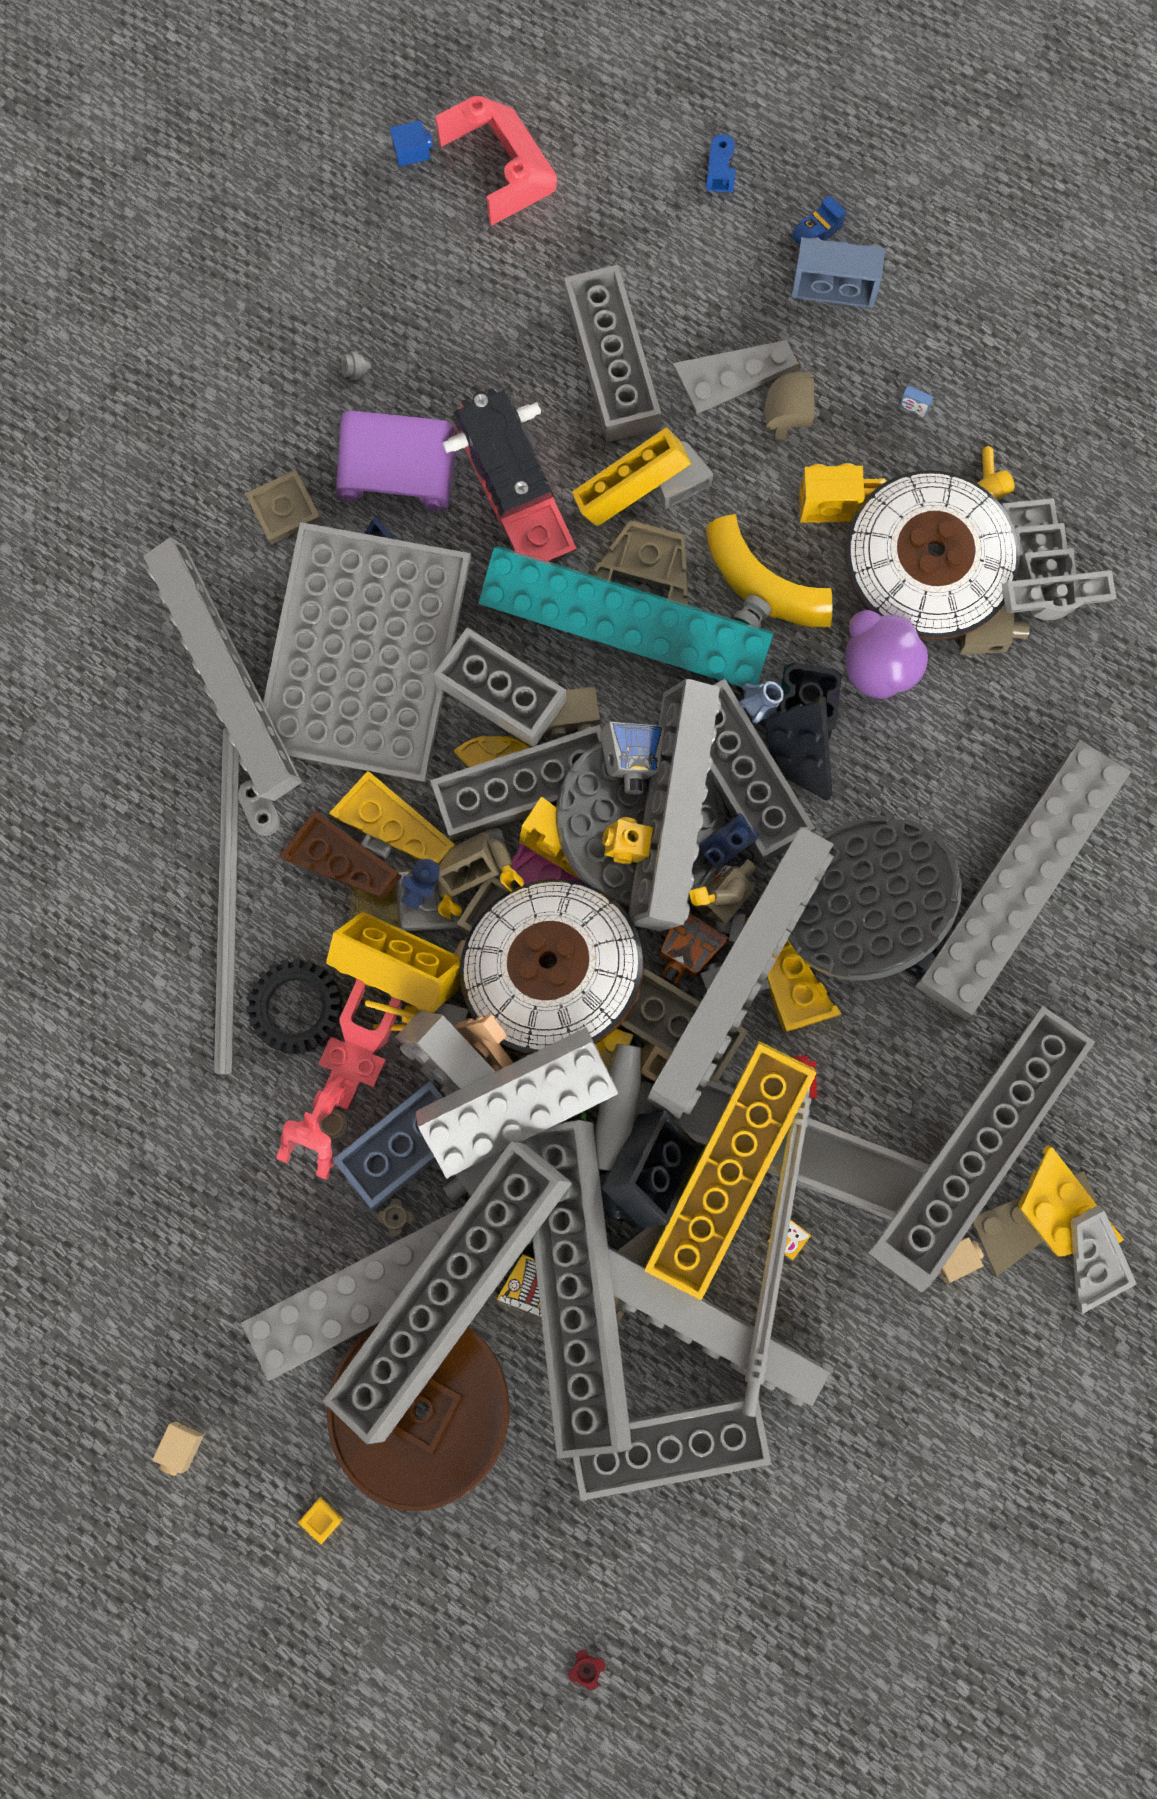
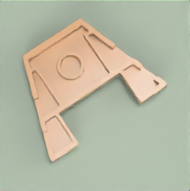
M487 1014L484 1018L479 1016L475 1020L460 1021L454 1026L495 1072L513 1063L499 1044L507 1035L491 1014Z

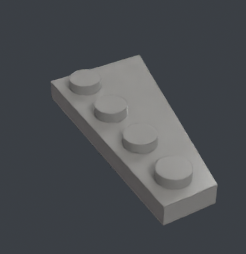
M787 340L681 361L673 363V367L696 414L770 382L783 374L798 369V362Z

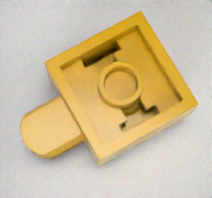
M844 463L839 466L814 464L810 467H805L799 488L800 523L852 522L862 502L877 487L887 482V480L863 479V466H855L851 463Z

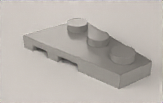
M1099 1205L1071 1220L1076 1305L1082 1314L1136 1285V1281L1104 1209Z

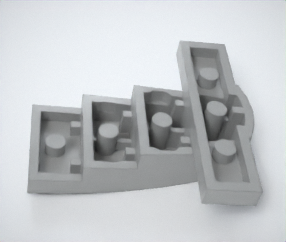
M1054 498L1001 504L1013 523L1020 551V564L1016 581L1002 584L1006 613L1030 611L1033 617L1042 620H1057L1065 617L1083 604L1109 602L1117 599L1112 570L1076 574L1074 548L1067 549L1064 523H1058Z

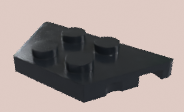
M820 696L814 702L802 706V704L791 707L788 711H779L771 714L766 722L769 752L785 779L824 800H829L833 793L826 698Z

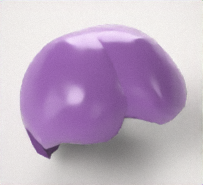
M871 610L860 611L851 618L849 623L851 637L845 650V667L848 678L854 687L866 696L885 699L896 695L898 692L908 691L916 686L926 671L928 654L927 648L919 638L913 624L900 616H880Z

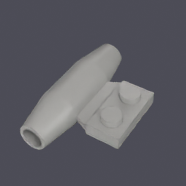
M616 1044L608 1067V1071L619 1094L600 1103L595 1127L598 1168L610 1171L625 1141L631 1134L638 1115L662 1110L647 1101L654 1084L641 1082V1048Z

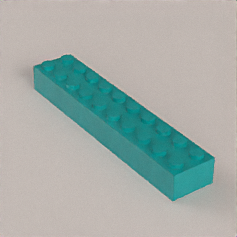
M494 547L478 603L721 681L726 679L727 683L743 687L746 683L758 685L775 633L504 547Z

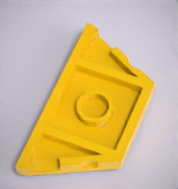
M1047 1145L1042 1151L1044 1156L1037 1172L1033 1171L1029 1180V1187L1023 1193L1017 1207L1052 1252L1061 1257L1073 1254L1071 1220L1096 1207L1097 1204L1053 1147ZM1111 1224L1118 1242H1122L1124 1239Z

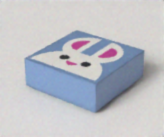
M907 386L899 407L925 418L933 397L916 388Z

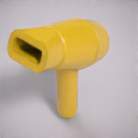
M990 446L984 447L982 450L983 479L977 484L998 500L1014 491V479L1007 470L994 473L993 448Z

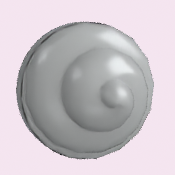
M349 352V354L342 356V375L345 378H350L352 381L359 380L371 368V364L357 352Z

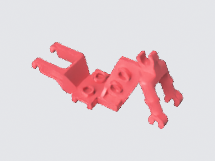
M359 979L356 980L339 1019L344 1042L330 1037L318 1065L332 1071L323 1091L319 1090L312 1104V1108H314L313 1113L305 1112L303 1121L289 1120L284 1123L280 1138L282 1145L277 1154V1160L288 1163L290 1153L296 1147L295 1143L315 1150L318 1153L316 1176L325 1180L329 1178L330 1169L334 1166L335 1162L331 1159L333 1154L331 1139L321 1131L319 1123L331 1114L337 1106L349 1111L361 1083L373 1088L376 1087L379 1075L387 1060L374 1054L389 1041L391 1029L397 1017L396 1014L385 1012L380 1026L374 1031L354 1024L355 1013L366 990V984ZM392 997L389 1006L401 1008L402 1000Z

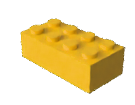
M362 911L333 933L326 964L336 968L340 973L349 974L363 981L368 986L376 987L388 993L395 999H401L415 1006L418 1010L434 1013L459 990L461 984L460 956Z

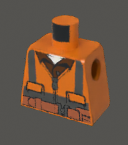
M689 913L684 925L669 930L660 952V957L669 963L662 972L661 977L673 985L677 984L684 972L696 978L704 967L724 948L728 937Z

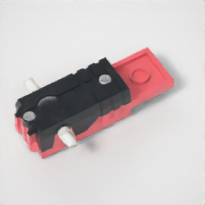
M493 388L488 389L487 393L479 391L474 394L472 401L462 400L461 407L453 412V424L458 434L442 442L446 454L453 450L457 451L465 448L497 520L503 526L514 551L548 562H553L576 552L577 548L553 498L554 493L550 485L547 484L548 480L544 472L541 471L542 467L538 459L535 458L536 454L522 426L523 422L525 423L527 420L541 414L538 403L535 402L534 404H528L515 409L506 390L498 393Z

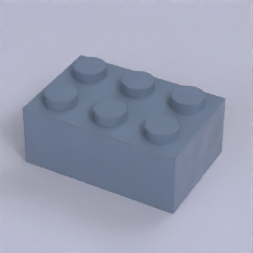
M815 237L801 238L791 298L874 308L882 279L886 248H879L874 245L849 244L845 241H824Z

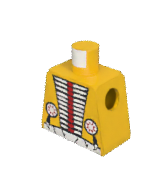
M522 1254L497 1300L541 1316L535 1259Z

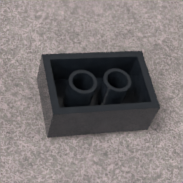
M666 1110L639 1114L631 1134L625 1141L602 1189L640 1228L668 1225L703 1149Z

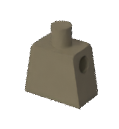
M1004 604L987 623L961 636L960 654L1007 652L1013 638H1028L1030 623L1014 620V613H1006Z

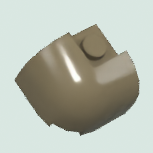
M812 372L783 374L767 391L763 414H766V427H769L770 430H775V440H786L789 427H812L815 414L814 378H811Z

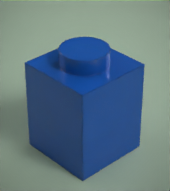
M421 120L390 128L399 167L430 159L429 148H433L430 131H424Z

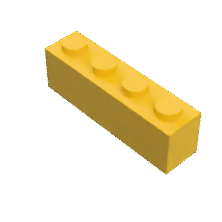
M666 427L573 490L572 494L581 514L598 527L692 463L681 441Z

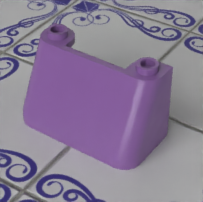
M360 411L343 412L339 432L336 480L337 497H341L342 500L347 502H356L357 499H361L364 496V491L419 497L424 507L431 511H439L441 508L449 509L457 451L453 450L446 454L442 442L455 436L453 425L438 419Z

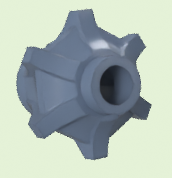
M772 681L767 683L761 682L760 685L746 683L742 687L745 692L744 699L739 702L741 708H744L748 716L752 717V722L757 724L760 720L768 719L771 714L776 713L779 703L783 700V690L777 683Z

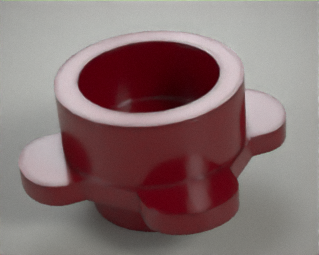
M579 1650L575 1656L576 1662L574 1667L568 1671V1678L571 1682H577L585 1686L589 1691L595 1690L598 1687L597 1680L599 1675L606 1668L605 1661L602 1658L595 1659L591 1657L586 1650ZM585 1667H589V1673L584 1672Z

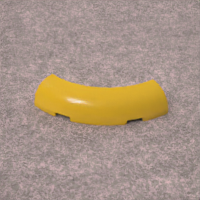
M736 514L717 518L707 525V541L713 560L723 574L725 581L743 600L748 595H756L770 605L772 609L769 614L770 617L792 622L794 625L831 627V588H813L798 585L768 570L755 558L745 544L738 526Z

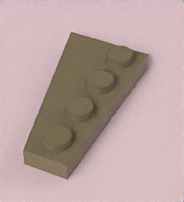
M1084 1171L1074 1174L1094 1202L1097 1201ZM1021 1197L980 1213L972 1223L995 1277L1044 1241L1017 1207Z

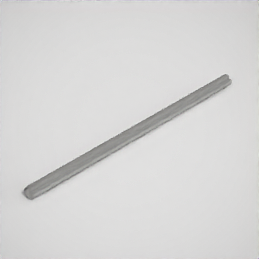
M227 728L223 729L214 1041V1073L221 1075L232 1072L240 763V755L237 748L228 740Z

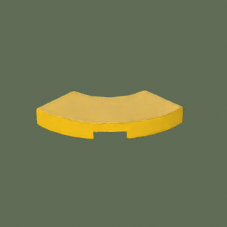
M480 736L463 743L453 752L469 768L530 747L508 736Z

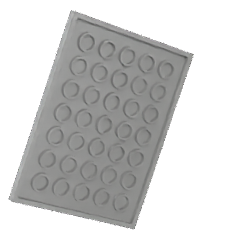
M300 522L263 701L289 757L426 783L444 691L437 687L433 674L454 645L471 560L470 553Z

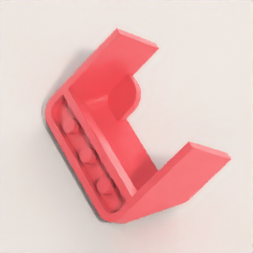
M474 96L435 116L438 142L441 147L488 123L512 160L507 163L504 169L505 179L509 185L486 196L488 217L491 225L555 191L557 187L556 173L514 109L510 106L481 96Z

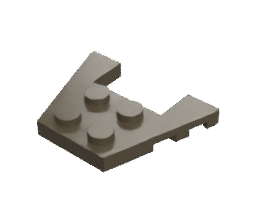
M630 520L610 546L609 552L594 568L592 575L611 581L613 575H618L669 589L667 599L688 605L685 535Z

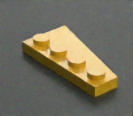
M369 771L364 774L329 813L330 817L385 844L391 845L393 848L417 860L429 858L434 860L438 866L448 851L455 846L451 840Z
M787 939L778 957L773 954L771 955L776 958V961L767 975L770 985L769 994L783 1033L819 1023L842 1014L827 996V990L823 984L818 982L809 967L811 966L797 954Z

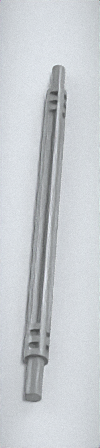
M810 1087L787 1133L751 1351H749V1363H747V1375H745L747 1388L742 1414L755 1417L760 1384L764 1385V1373H766L767 1368L766 1361H768L769 1356L768 1350L804 1135L808 1124L809 1106L812 1100L809 1098Z

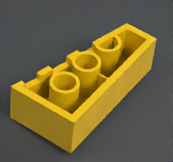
M541 797L522 825L519 843L579 880V877L570 867L559 842L556 826V807Z

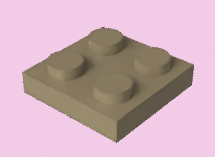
M297 470L245 493L270 545L297 533L300 522L313 525L321 522V518Z

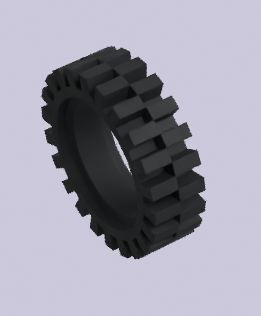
M286 959L282 960L280 965H270L269 971L266 973L262 971L258 975L260 977L259 981L253 982L251 985L253 988L252 994L248 993L247 996L249 1006H246V1012L250 1016L248 1021L254 1029L253 1032L262 1042L285 1054L295 1053L300 1055L307 1051L313 1052L318 1046H324L327 1043L326 1040L335 1035V1029L337 1026H340L339 1019L343 1012V998L337 983L322 967L316 966L310 961L303 962L301 959H294V961L289 962ZM301 980L309 982L318 989L322 998L320 1018L312 1028L303 1033L286 1034L275 1028L269 1016L271 996L277 988L289 981Z

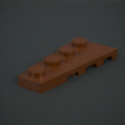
M315 810L278 856L287 862L383 900L402 877L401 874Z

